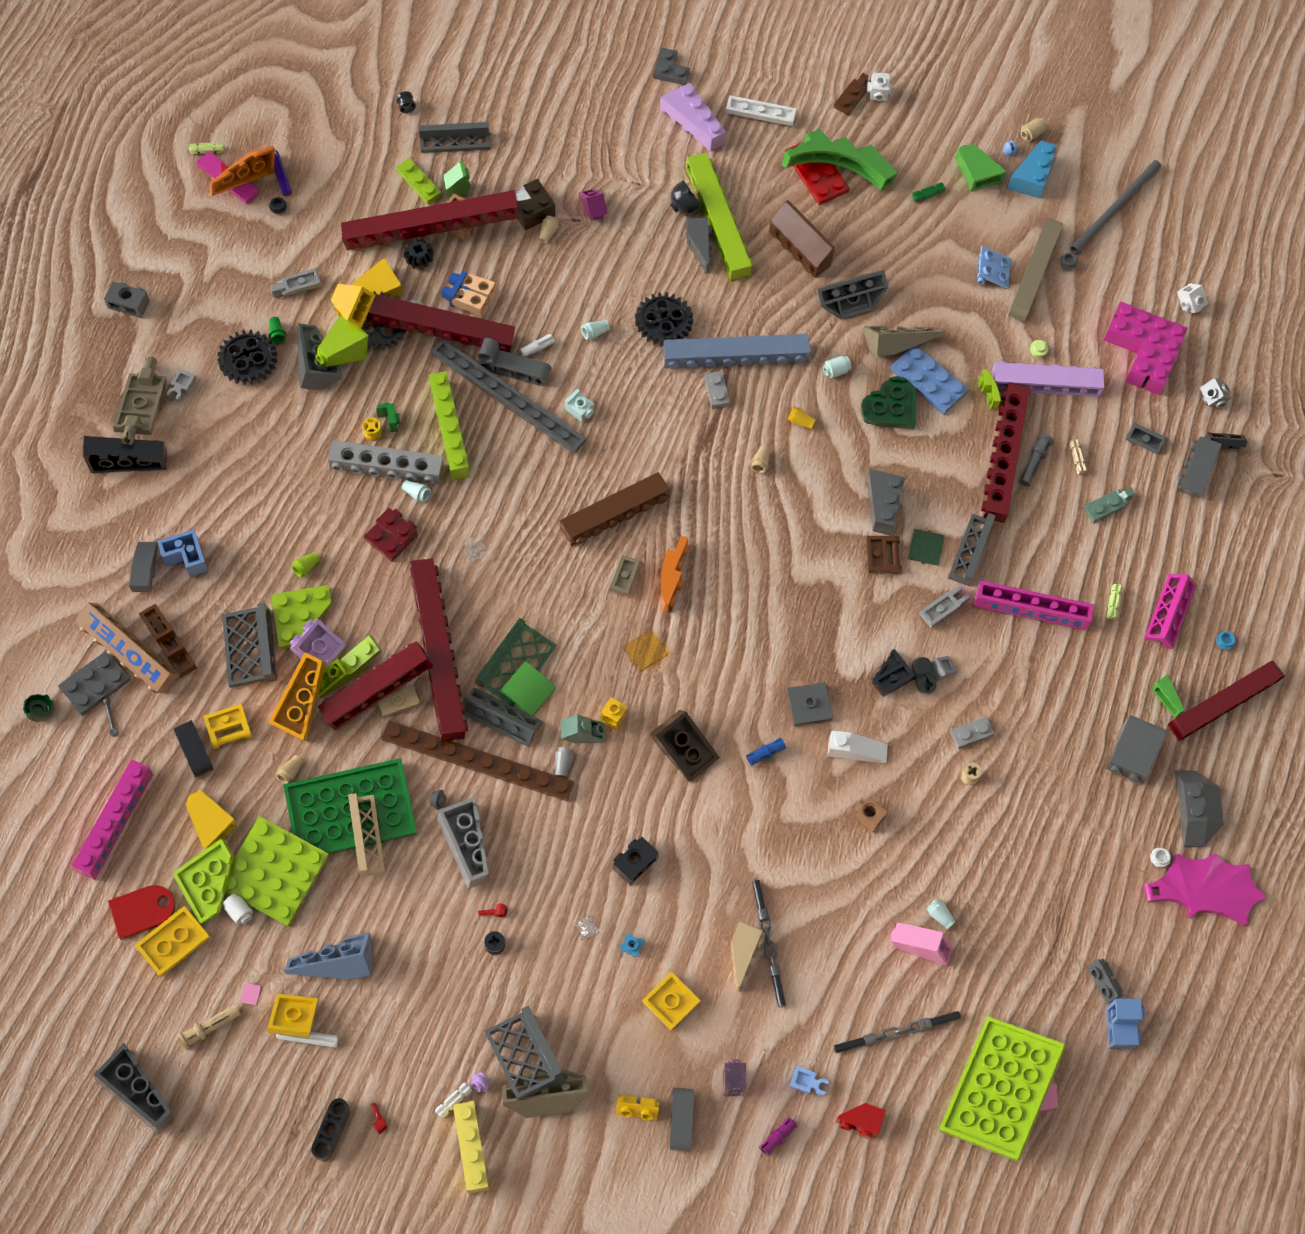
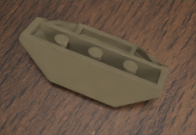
M561 1070L565 1080L564 1083L558 1086L554 1083L517 1101L510 1084L502 1087L503 1106L526 1118L570 1112L588 1095L586 1076ZM541 1072L538 1073L536 1080L542 1082L548 1079L549 1076L547 1073ZM526 1074L522 1076L531 1079L533 1074ZM519 1081L517 1086L518 1092L526 1090L529 1083Z

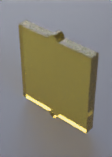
M651 629L623 646V649L630 657V661H633L640 672L668 656V652L661 644V640H658Z

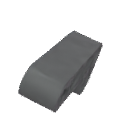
M491 338L483 340L478 354V364L491 373L538 386L546 385L552 367L545 362L501 351L499 343Z

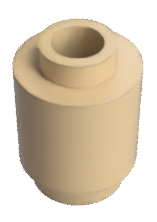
M1036 118L1021 127L1022 138L1030 142L1041 136L1047 130L1046 122L1042 118Z

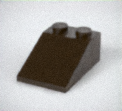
M677 711L649 734L660 750L688 782H691L720 758L686 711Z

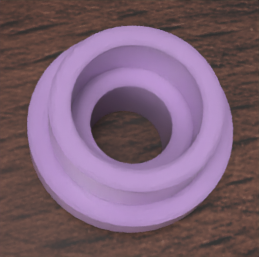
M479 1072L471 1077V1085L476 1091H488L491 1083L483 1073Z

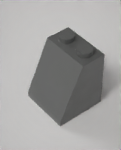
M1129 715L1119 731L1106 769L1115 775L1127 777L1131 782L1143 784L1149 775L1167 730Z

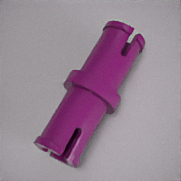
M787 1117L777 1129H773L768 1139L759 1146L763 1154L769 1157L780 1144H784L786 1142L785 1138L798 1127L796 1122Z

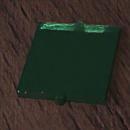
M914 529L908 559L921 562L922 564L928 563L939 566L944 535L931 533L930 530Z

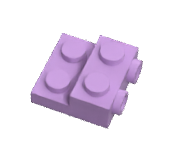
M315 619L313 621L309 620L303 626L304 632L300 636L297 634L290 641L292 646L289 649L300 659L304 652L326 662V668L347 644L319 619Z

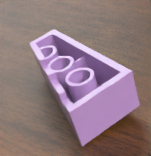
M691 83L661 96L660 110L663 113L669 114L674 122L681 124L687 133L693 134L694 138L710 152L725 145L726 131Z

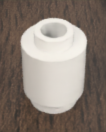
M233 894L223 902L224 910L237 925H244L251 920L253 911L241 896Z

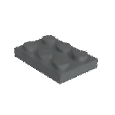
M106 650L59 684L58 687L83 716L100 704L104 698H108L131 680Z

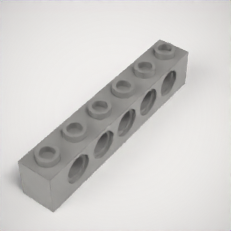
M332 440L328 457L329 467L335 471L345 470L355 474L366 473L375 477L387 476L391 479L401 478L411 482L422 481L427 484H440L444 467L443 456L335 440ZM402 465H408L406 468H401ZM422 467L427 468L423 471L419 470Z

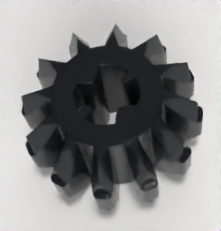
M416 238L415 242L409 241V245H405L403 255L406 263L412 265L413 269L417 266L422 269L423 265L428 267L429 263L433 261L434 250L431 244L426 243L424 239L420 242Z

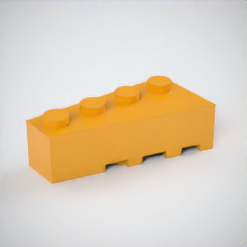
M304 652L268 723L303 741H308L326 662Z

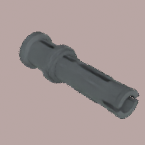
M1039 434L1038 442L1031 450V458L1019 479L1021 485L1030 486L1042 459L1047 457V451L1054 443L1053 438L1049 435Z

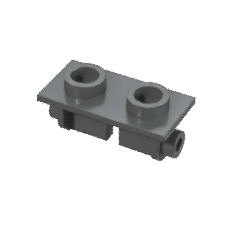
M1098 959L1087 967L1107 1004L1116 998L1124 996L1122 993L1123 989H1121L1116 978L1110 979L1114 974L1107 961Z

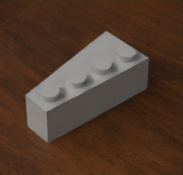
M476 796L438 810L437 816L439 825L468 889L486 883L489 875Z

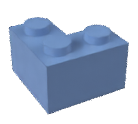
M195 529L157 541L166 567L184 561L190 577L209 572Z
M1116 998L1106 1007L1109 1049H1135L1141 1043V1031L1138 1030L1137 1024L1145 1016L1144 1006L1141 1005V999Z

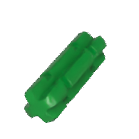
M940 182L935 184L936 186L932 185L921 189V191L913 192L912 198L914 202L921 201L922 198L926 199L935 196L936 193H943L945 191L944 184Z

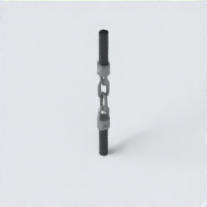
M955 1011L934 1018L928 1017L913 1021L906 1028L898 1029L897 1027L884 1029L877 1036L870 1033L858 1039L833 1045L834 1051L839 1053L864 1045H874L877 1039L892 1040L898 1038L900 1033L906 1031L917 1033L932 1029L933 1026L961 1019L959 1011ZM919 1023L920 1029L913 1030L914 1027L912 1025ZM896 1030L894 1033L897 1035L885 1038V1032Z

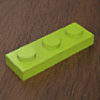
M410 158L396 166V171L427 205L442 196L441 191Z

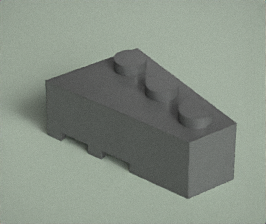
M1201 436L1197 441H1193L1190 448V457H1187L1184 468H1186L1184 475H1180L1177 485H1180L1178 491L1196 498H1200L1203 495L1221 448V443Z
M868 469L866 483L868 486L872 531L891 536L905 477Z

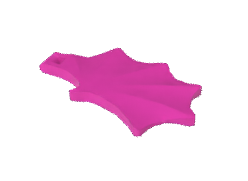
M1216 853L1199 860L1188 859L1180 854H1176L1165 876L1154 883L1144 885L1148 902H1176L1188 909L1189 913L1186 916L1188 918L1198 912H1207L1225 916L1242 926L1248 924V914L1252 906L1266 897L1252 882L1250 865H1230L1223 861ZM1153 889H1158L1159 895L1155 896Z

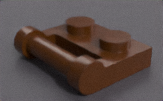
M866 536L868 573H902L898 544H900L899 536ZM886 544L891 545L892 565L887 564Z

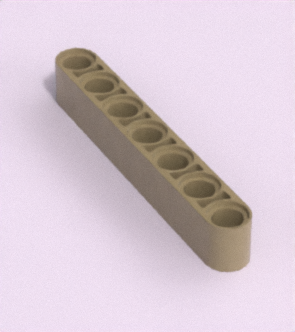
M1046 218L1009 311V316L1023 321L1026 320L1063 223Z

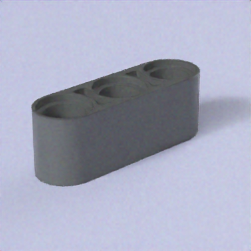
M673 1088L670 1150L691 1151L694 1089Z

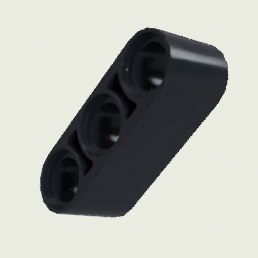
M192 720L174 727V732L194 777H199L214 770Z
M342 1098L334 1099L330 1103L313 1141L311 1151L319 1161H327L331 1158L349 1118L350 1107ZM344 1105L345 1111L339 1115L335 1114L336 1106ZM329 1125H335V1133L331 1135L326 1134V1128ZM321 1145H326L328 1148L324 1155L317 1154V1149Z

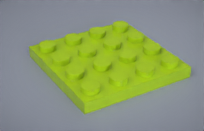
M259 816L233 860L225 892L230 895L236 894L241 896L248 905L284 925L290 926L330 854Z

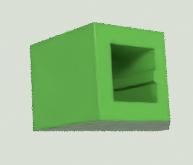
M459 162L443 175L447 200L453 194L462 198L468 197V189H471L469 170L464 168L463 162Z

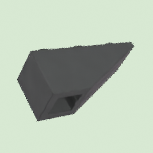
M687 218L686 243L705 273H708L709 266H712L713 257L709 255V251H712V240H709V236L712 235V226L708 225V218Z

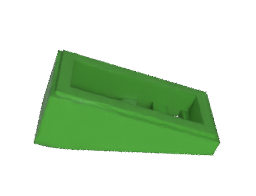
M1166 675L1155 683L1152 691L1174 718H1177L1183 713L1184 708L1170 678Z

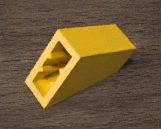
M338 284L331 301L345 320L362 328L376 295L362 286Z
M200 789L188 797L185 804L204 850L220 839H224L237 826L235 820Z

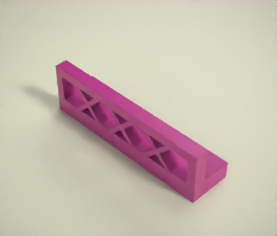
M1168 574L1145 635L1147 640L1161 641L1166 648H1174L1196 588V584L1189 574ZM1173 580L1179 581L1178 585L1171 588ZM1173 595V599L1165 604L1166 599ZM1167 610V616L1159 620L1160 615ZM1160 626L1162 627L1159 635L1153 634L1154 630Z

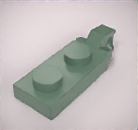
M1132 488L1123 492L1120 489L1115 490L1084 505L1083 509L1091 521L1095 523L1124 509L1129 503L1128 500L1133 498L1135 492Z

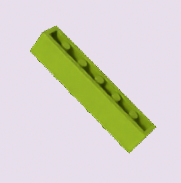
M447 371L429 374L430 388L451 479L453 481L470 477L469 465Z

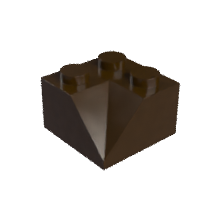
M539 179L523 185L516 193L520 209V218H517L525 231L542 223L546 216H556L555 203Z

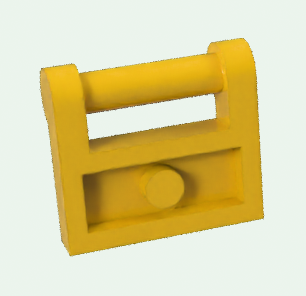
M242 704L203 716L214 750L220 748L221 745L245 737L246 739L252 738ZM239 726L243 727L241 731L220 738L216 737L218 733Z

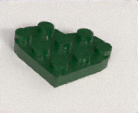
M890 377L884 384L882 383L880 391H872L870 395L863 398L860 410L864 422L883 427L915 429V386H912L904 377Z

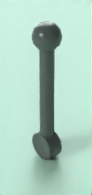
M104 698L102 703L106 707L111 729L109 733L115 737L118 735V731L114 727L109 706L110 699Z

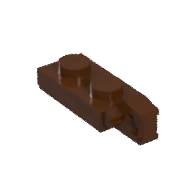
M862 73L858 80L854 79L834 103V108L849 115L866 93L869 75Z

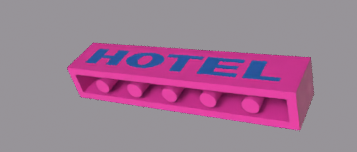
M980 580L976 590L974 607L1087 630L1092 620L1094 604Z
M132 759L129 762L72 864L77 873L93 880L97 878L154 775L148 766Z

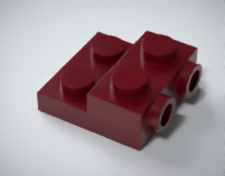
M388 508L376 520L377 524L364 535V540L393 562L418 535L417 527L411 520L406 522L402 518L403 515L400 511Z

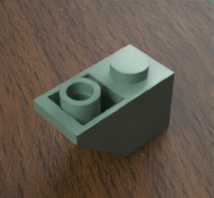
M579 714L561 720V739L573 743L605 742V723Z

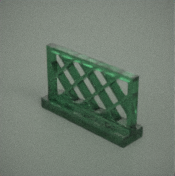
M520 617L474 682L479 687L483 686L513 707L516 703L499 691L504 687L502 676L514 675L516 671L513 661L524 660V662H527V659L537 658L538 666L535 669L539 671L557 646L526 625V621ZM525 631L532 635V642L523 643L522 635ZM545 643L550 647L547 653L539 654L537 644ZM534 645L536 654L526 656L524 646ZM521 647L523 656L512 658L511 650ZM510 662L512 671L501 673L500 665ZM499 677L501 687L494 688L488 682L491 678Z

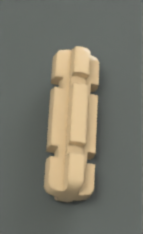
M1072 440L1069 445L1073 451L1072 456L1074 464L1077 466V474H1085L1088 469L1084 463L1085 458L1082 448H1080L1081 443L1079 440Z

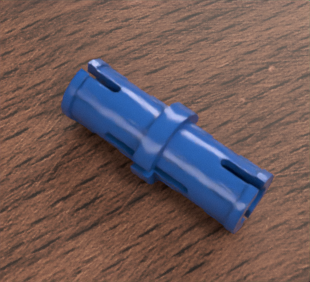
M780 737L767 745H761V748L747 754L746 758L749 764L753 766L762 760L770 759L772 755L786 749V745Z

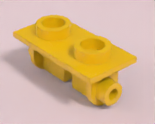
M624 1094L618 1096L615 1115H621L626 1118H641L645 1121H657L660 1102H657L656 1099L641 1097L640 1104L636 1103L637 1096Z

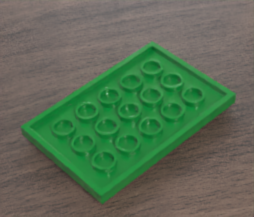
M401 758L283 784L292 834L328 854L356 849L348 794L356 793L357 797L374 795L381 843L417 835ZM371 801L359 803L360 810L365 814L371 808ZM368 819L362 825V829L368 833L374 827V823ZM369 838L365 846L374 845L377 842Z

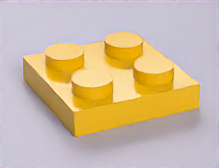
M670 972L642 1002L672 1031L701 1000L679 978Z
M276 994L268 1025V1033L310 1038L318 1006V998Z

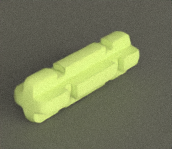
M216 142V144L199 143V145L192 143L189 145V151L191 154H198V152L206 154L208 151L211 153H215L214 151L223 153L224 144L222 142Z
M1113 584L1111 588L1107 619L1116 620L1118 617L1122 585Z

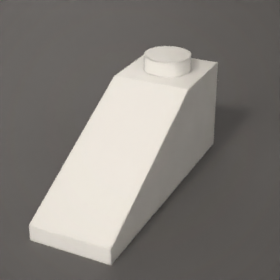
M831 730L827 757L886 763L888 744L850 732Z

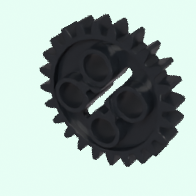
M366 320L361 328L368 334L367 348L369 349L371 345H374L375 351L378 346L383 351L385 345L391 349V343L397 345V339H403L400 333L406 334L407 331L400 328L393 329L383 324L376 325ZM371 325L373 327V331L367 332L364 329V326ZM382 328H389L391 330V334H384Z
M659 292L658 297L651 294V300L646 297L645 303L640 302V307H637V313L635 314V326H638L637 331L641 332V337L647 336V342L653 340V345L660 342L661 347L664 340L688 337L689 331L692 330L693 312H691L690 306L687 307V301L681 303L682 297L680 296L675 299V294L668 297V292L665 293V296H662Z
M250 329L249 334H246L245 330H243L241 335L235 332L236 337L229 335L230 341L223 340L225 346H219L221 352H217L219 357L217 361L220 370L224 376H228L229 381L234 379L237 384L241 380L243 385L246 384V381H249L252 385L253 380L260 383V377L266 380L265 374L271 375V369L276 368L275 363L278 362L276 357L278 356L275 344H272L271 338L267 339L266 334L261 336L259 331L253 334Z

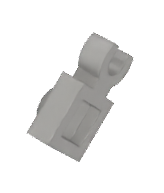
M178 369L170 383L173 388L167 391V397L171 399L172 395L177 394L175 399L179 403L182 400V392L188 393L196 381V376Z

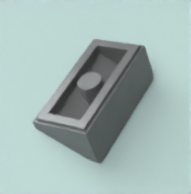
M1133 423L1125 439L1159 454L1167 438Z

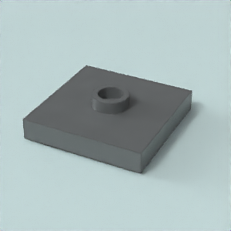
M825 682L787 688L794 726L832 721L833 716Z

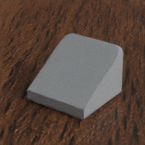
M949 656L936 658L931 662L936 681L957 673Z

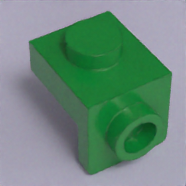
M394 403L376 405L378 417L388 416L390 432H398L397 425L400 424V415L396 413Z

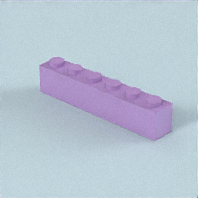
M1002 361L995 362L992 369V377L999 391L1007 389L1008 383L1030 387L1029 393L1100 397L1104 389V370L1097 369L1096 367L1079 368L1078 366L1015 364Z

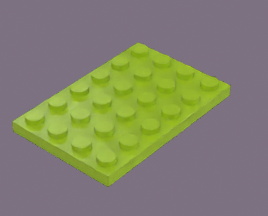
M987 1016L940 1125V1132L1019 1162L1066 1045Z

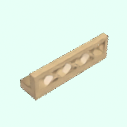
M356 793L348 794L359 873L361 877L385 873L374 795L357 797ZM371 801V808L365 814L360 810L359 803ZM367 819L374 823V827L369 833L362 829V825ZM369 838L377 842V846L372 852L365 848ZM372 857L379 861L380 868L368 870V862Z

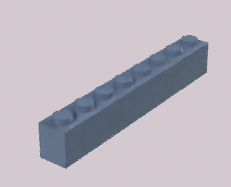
M808 334L664 340V368L730 367L732 365L749 366L751 364L767 365L771 363L786 364L794 362L801 364L809 361Z

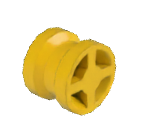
M372 417L364 420L362 428L366 439L371 441L379 439L382 435L380 421Z

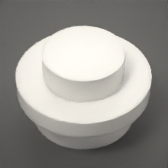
M1156 848L1151 852L1150 859L1153 865L1163 868L1170 863L1171 856L1166 849Z

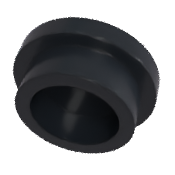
M281 197L273 198L269 204L270 211L274 214L284 213L287 210L286 201Z

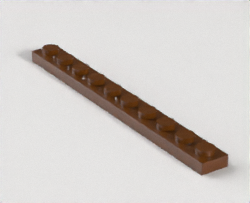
M388 721L382 736V741L567 802L574 786V781L453 741L441 742L438 736L396 722Z

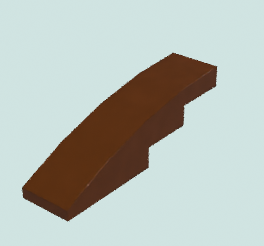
M156 603L139 613L173 668L179 673L180 678L197 669L196 664Z

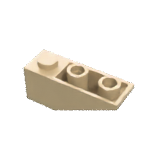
M742 922L738 923L731 942L736 991H739L741 986L745 987L749 975L746 974L748 967L753 968L756 956H753L755 949L760 950L764 939L760 937L762 930Z

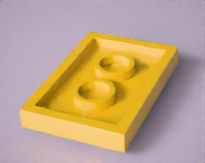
M183 906L134 946L161 978L209 940L210 936L188 909Z

